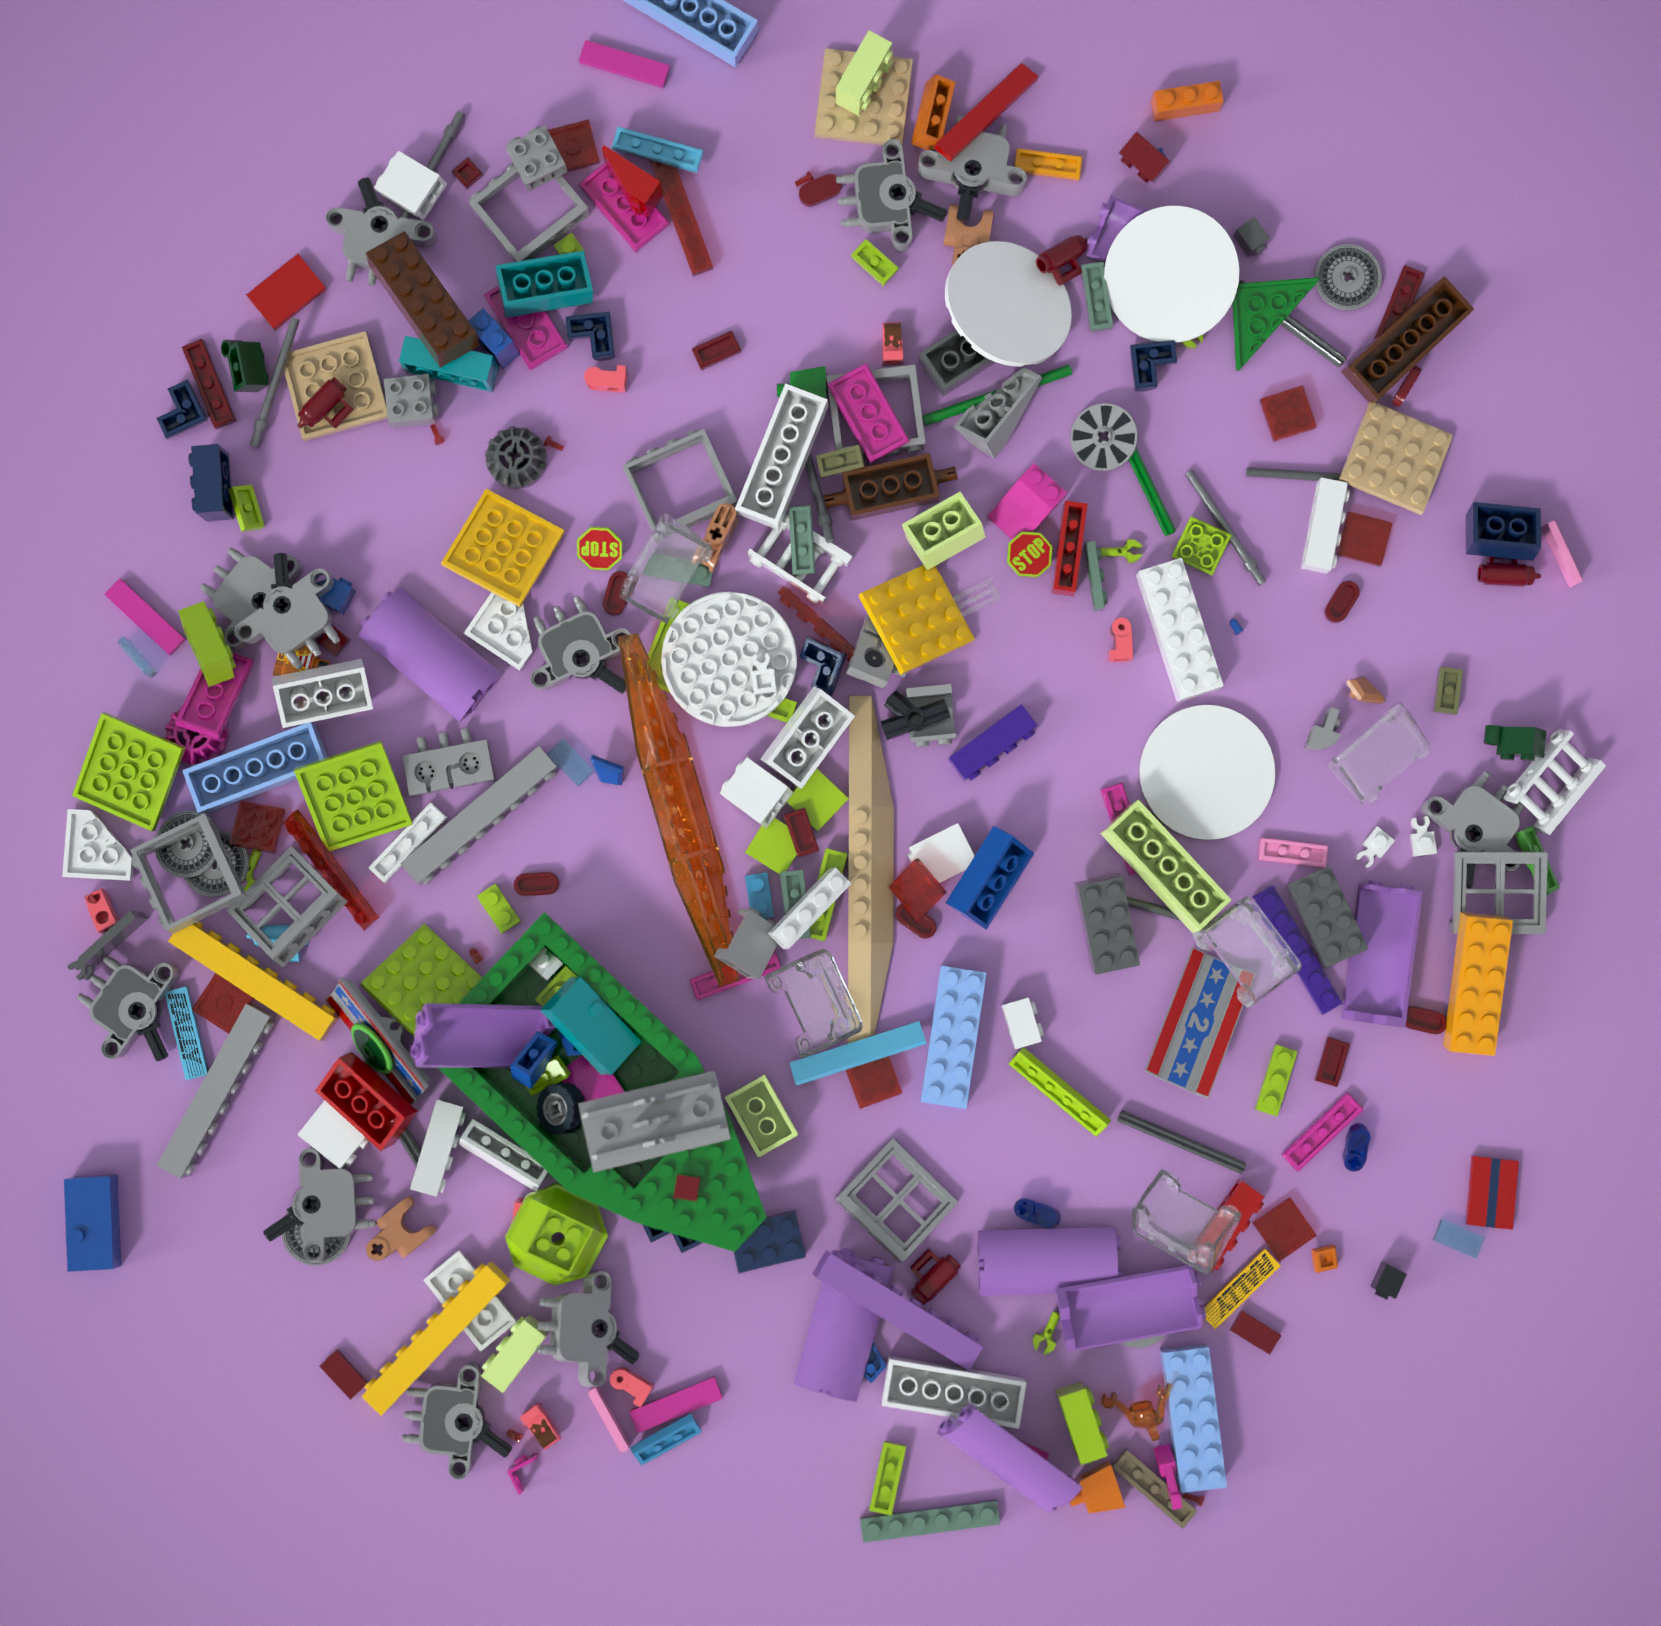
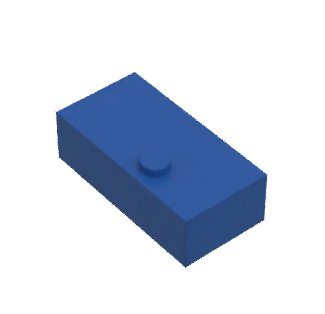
M993 826L945 903L968 920L987 930L1031 860L1034 852L1014 836Z
M118 1174L64 1179L67 1272L105 1270L120 1267Z

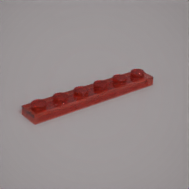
M650 161L655 176L661 183L663 197L692 276L712 270L711 259L677 168Z
M783 586L778 591V594L781 596L779 600L788 608L793 606L798 611L796 615L805 623L811 622L815 626L813 630L820 637L826 636L832 641L830 645L833 648L848 655L847 661L850 663L855 647L787 586Z
M296 810L291 813L283 823L289 834L295 838L301 850L307 854L314 867L322 874L325 880L348 901L344 906L352 914L355 922L364 931L370 928L379 916L301 812Z

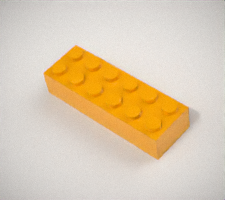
M1460 912L1446 1019L1447 1026L1443 1046L1451 1052L1495 1056L1513 920L1506 916Z

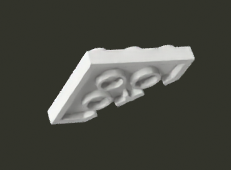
M491 592L464 634L521 671L533 654L524 604L520 608Z
M68 809L62 877L133 881L134 865L131 858L133 856L99 817L91 810Z

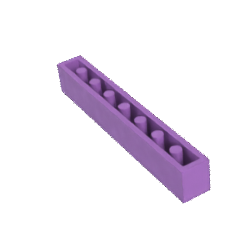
M834 1250L833 1253L825 1251L812 1275L970 1371L983 1349V1346L977 1343L978 1337L968 1331L966 1335L959 1332L960 1326L948 1320L947 1324L941 1321L942 1315L932 1309H929L928 1312L921 1308L922 1303L912 1297L909 1300L902 1297L904 1292L892 1285L890 1289L883 1285L885 1280L875 1274H872L871 1277L864 1273L865 1268L855 1262L852 1265L845 1262L846 1256Z

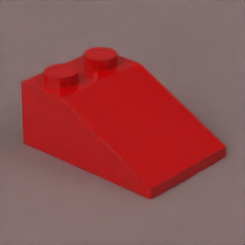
M604 145L601 149L605 164L631 206L630 209L639 216L644 214L649 217L663 197L660 181Z

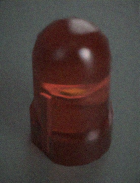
M476 948L470 949L469 953L476 964L484 960Z
M510 1429L506 1432L507 1437L517 1443H520L523 1438V1434Z

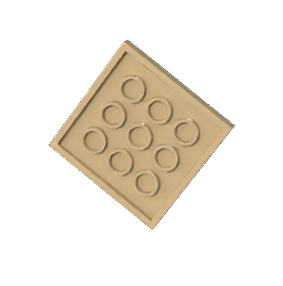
M825 49L814 137L884 145L887 140L896 139L902 144L913 59L892 57L893 64L888 73H883L881 77L882 84L878 91H873L870 98L872 100L866 111L862 110L858 116L836 104V86L856 52Z
M366 331L294 350L289 353L284 373L298 423L300 422L298 413L301 411L302 406L328 379L331 380L333 377L347 388L342 399L354 409L336 429L324 418L313 427L307 425L299 428L303 441L388 418L384 392ZM339 401L326 416L332 420L344 405Z
M1369 402L1338 481L1347 482V485L1422 515L1453 434L1376 402Z

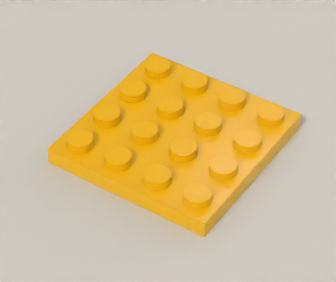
M485 489L443 558L441 565L521 608L565 534V530L500 495Z
M922 565L858 595L900 675L975 640L936 566L927 570Z

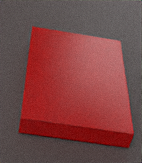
M297 254L247 293L246 296L271 327L277 330L327 289L300 255Z

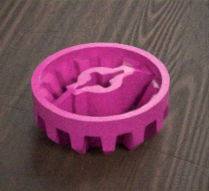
M181 709L170 715L171 719L165 725L167 731L164 738L186 748L181 761L198 765L219 757L224 752L229 739L227 723L220 739L199 733V736L194 737L192 736V730L176 726L175 721ZM178 731L183 732V736L187 741L185 746L178 738Z

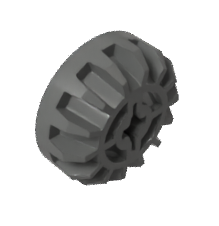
M511 426L510 429L498 431L497 435L489 440L488 449L485 451L486 466L498 483L508 488L522 489L529 487L541 478L546 469L547 453L542 441L535 433L524 427L516 428ZM512 440V445L508 446L505 452L500 451L506 442ZM521 441L528 446L530 454H525ZM518 452L520 457H517L514 463L512 457ZM499 455L505 456L509 469L501 464Z

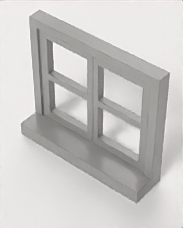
M290 846L245 891L248 897L233 904L227 912L272 960L284 967L348 901L293 846ZM293 863L305 877L283 897L272 884ZM311 881L322 894L300 915L289 901ZM267 891L278 904L256 925L245 911ZM283 908L295 922L273 943L261 929Z
M1454 851L1452 922H1449V931L1458 934L1460 912H1466V893L1495 894L1494 915L1504 916V894H1533V919L1509 918L1513 920L1511 934H1546L1548 852ZM1467 864H1496L1495 889H1466ZM1505 864H1534L1533 889H1505Z
M893 1138L849 1185L834 1198L899 1263L906 1260L958 1203ZM892 1155L914 1176L898 1194L876 1174ZM871 1177L893 1197L877 1216L855 1196ZM919 1182L941 1202L925 1221L903 1201ZM899 1204L921 1224L905 1243L883 1223Z

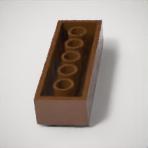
M405 231L366 252L369 267L440 368L479 346L476 331Z
M1444 276L1436 281L1391 323L1341 373L1368 402L1374 403L1461 323L1474 308Z

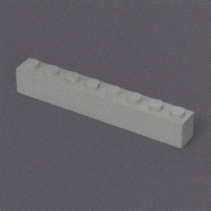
M538 746L400 864L417 884H429L436 878L435 873L438 870L447 869L453 863L452 859L457 854L461 856L471 848L469 845L475 839L479 841L485 837L490 826L499 825L505 819L504 815L509 810L513 812L523 804L521 800L527 795L531 797L540 789L538 786L544 781L549 782L557 775L555 771L559 768L546 752Z
M245 1004L156 1166L180 1179L193 1173L197 1165L194 1163L198 1155L201 1156L206 1150L208 1144L205 1142L209 1135L212 1136L219 1126L217 1120L220 1115H224L230 1106L228 1100L232 1094L235 1095L241 1086L239 1081L243 1074L246 1075L252 1066L250 1061L254 1054L257 1055L263 1046L261 1041L265 1034L268 1035L274 1026L272 1021L275 1016L253 1004Z

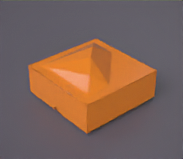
M1331 1244L1311 1249L1313 1268L1316 1273L1338 1268L1336 1246Z

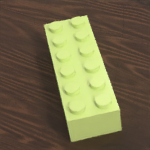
M1139 800L1131 803L1100 833L1192 933L1200 931L1231 901L1228 895Z

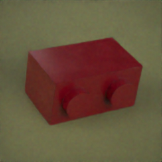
M1137 131L1119 152L1123 156L1121 161L1129 168L1132 166L1139 170L1137 175L1146 183L1149 180L1155 183L1172 163Z

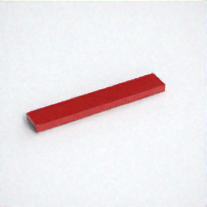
M1021 63L935 144L934 149L952 162L1037 81L1038 75Z

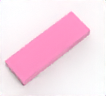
M1551 521L1542 526L1541 529L1568 587L1571 588L1583 582L1582 576L1556 521Z
M1260 837L1257 860L1326 868L1328 845Z
M599 1386L591 1387L588 1394L618 1449L623 1453L630 1448L631 1444Z

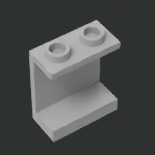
M951 684L906 688V699L917 708L945 699L951 716L949 719L926 726L921 731L910 732L911 744H916V747L930 746L929 742L949 745L952 744V740H956ZM912 716L910 723L918 724L921 721V716Z
M754 908L738 909L737 913L744 918L728 948H718L714 957L746 978L760 980L778 945L768 934L777 923L770 919L765 920L760 916L761 913Z

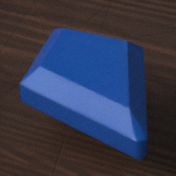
M595 755L591 756V762L600 782L615 785L623 784V766Z
M874 1342L872 1343L864 1377L870 1383L887 1367Z

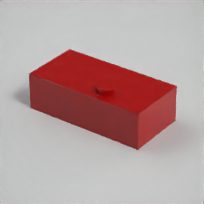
M353 1052L338 1057L315 1090L318 1095L380 1151L396 1143L418 1112Z

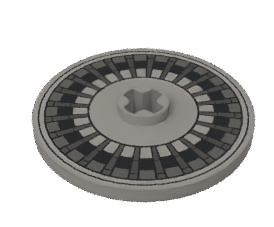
M1343 244L1328 250L1319 260L1314 277H1319V281L1315 286L1320 297L1328 305L1344 311L1357 310L1369 304L1377 295L1382 281L1381 269L1376 258L1365 248L1353 244ZM1350 273L1352 280L1346 282L1344 275Z
M197 811L176 813L162 824L156 837L202 814ZM215 824V827H216V829H217V831H218V833H219V835H220L219 829H218V827H217L216 824ZM202 829L155 852L161 867L168 873L180 878L199 876L209 870L216 861ZM185 841H190V844H192L190 848L184 845Z
M219 830L221 840L241 883H243L249 870L247 848L234 834ZM218 864L217 868L212 866L199 876L185 878L188 885L194 891L207 897H222L231 893Z
M311 1200L308 1202L310 1206L307 1209L315 1211L318 1201L313 1202ZM295 1225L283 1233L282 1238L287 1251L299 1262L307 1265H323L334 1261L345 1251L351 1235L342 1238L326 1239V1256L318 1263L310 1262L303 1254L302 1226L299 1228ZM316 1245L312 1246L309 1250L311 1258H316L321 1253L320 1247Z

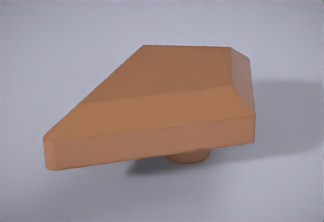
M1357 677L1346 682L1351 690L1349 694L1352 698H1356L1361 702L1377 704L1385 702L1383 695L1365 677Z

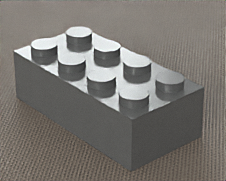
M957 330L919 353L920 363L942 396H945L996 363L975 351L971 347L972 345L964 336H960Z
M1331 866L1286 885L1323 968L1368 950Z
M1117 873L1075 882L1091 969L1095 975L1139 966L1140 961L1123 876Z

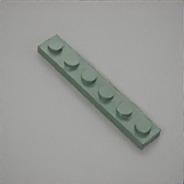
M997 1499L897 1512L892 1513V1516L882 1514L860 1517L863 1543L999 1525L1000 1519Z

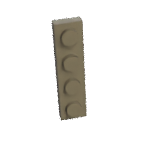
M1125 1449L1113 1463L1112 1468L1182 1529L1197 1513V1510L1183 1497H1181L1182 1508L1173 1510L1171 1499L1168 1495L1167 1483L1128 1449Z

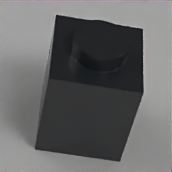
M1381 1262L1370 1287L1376 1289V1295L1388 1300L1389 1296L1396 1299L1407 1274Z

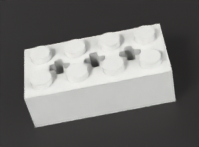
M362 659L271 677L282 728L373 709ZM347 686V690H342V687ZM324 691L325 694L320 695L319 692ZM302 696V699L297 700V697Z
M813 687L760 760L794 786L802 789L855 715L823 690ZM820 716H822L821 718L823 719L822 723H819L818 720ZM806 734L810 738L809 741H805ZM793 752L797 756L795 760L791 757Z

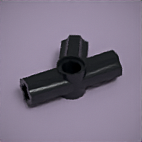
M896 690L887 698L884 704L896 716L880 722L888 741L913 731H921L926 726L949 719L951 716L945 699L917 708ZM920 715L921 721L918 724H911L912 716Z

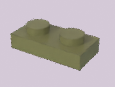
M861 445L816 455L822 478L865 467Z
M1438 668L1433 712L1451 715L1458 714L1463 675L1462 669Z

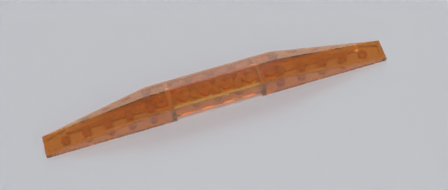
M638 633L620 636L618 641L636 753L674 883L719 986L722 987L738 982V972L714 957L718 948H728L733 939V931L729 930L728 918L731 915L730 909L726 908L725 897L728 896L727 886L723 885L722 874L725 873L687 739L684 733H680L676 724L678 719L674 712L671 713L667 705V695L665 692H661L657 683L659 678L655 670L652 671L648 664L650 659Z

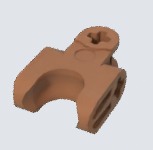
M950 204L943 246L954 247L952 266L969 248L989 242L993 210H984L980 223L976 226L968 227L956 218L958 205Z
M723 503L717 507L707 527L706 535L693 557V564L696 565L699 562L709 567L710 572H714L723 550L727 547L738 525L737 512L733 505Z
M411 1196L403 1199L375 1222L381 1232L371 1239L366 1246V1254L371 1260L381 1261L395 1250L398 1251L402 1258H405L436 1233L437 1229L434 1225H428L416 1232L409 1230L405 1226V1214L414 1206V1199ZM382 1244V1245H383V1248H382V1250H381L382 1252L376 1253V1252H375V1249L377 1248L376 1245Z

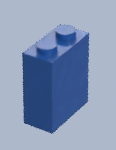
M484 308L468 320L477 333L478 342L490 355H493L502 369L520 355L513 340Z

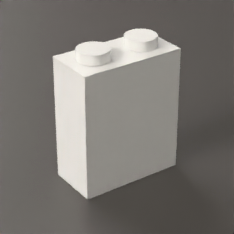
M398 151L391 158L389 166L383 175L378 178L374 188L384 198L424 221L447 186V183L440 175Z
M748 757L737 765L734 775L724 782L720 792L725 799L765 828L770 825L793 794L789 787Z
M958 823L909 847L910 853L907 854L913 866L917 864L920 873L917 875L923 886L927 885L928 888L966 871L974 858V854Z
M325 1100L297 1134L340 1169L345 1166L350 1167L358 1157L355 1153L360 1147L364 1149L370 1142Z

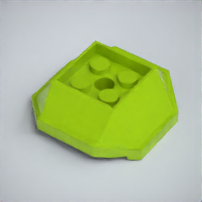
M553 1183L548 1187L527 1194L505 1234L513 1265L554 1286L587 1277L608 1237L598 1205L568 1192L559 1183ZM554 1233H563L560 1241L554 1242L551 1240Z

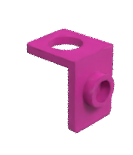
M537 1453L528 1458L525 1454L513 1461L514 1465L507 1470L518 1495L523 1493L524 1487L516 1470L535 1461L538 1458Z

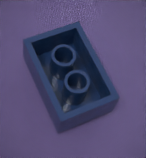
M219 444L191 446V453H189L188 459L190 467H193V475L190 476V485L194 489L195 496L191 500L193 511H196V514L207 522L233 520V503L229 493L231 488L229 453Z
M1480 502L1472 503L1466 514L1467 555L1528 561L1535 559L1541 550V508Z
M796 1210L767 1216L734 1252L738 1273L806 1257Z

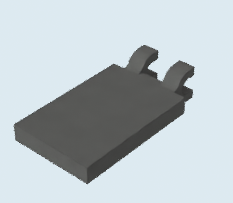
M129 911L83 952L77 961L70 963L67 966L68 969H81L76 978L78 980L83 978L89 980L95 972V965H98L105 956H108L148 920L147 916L143 912Z

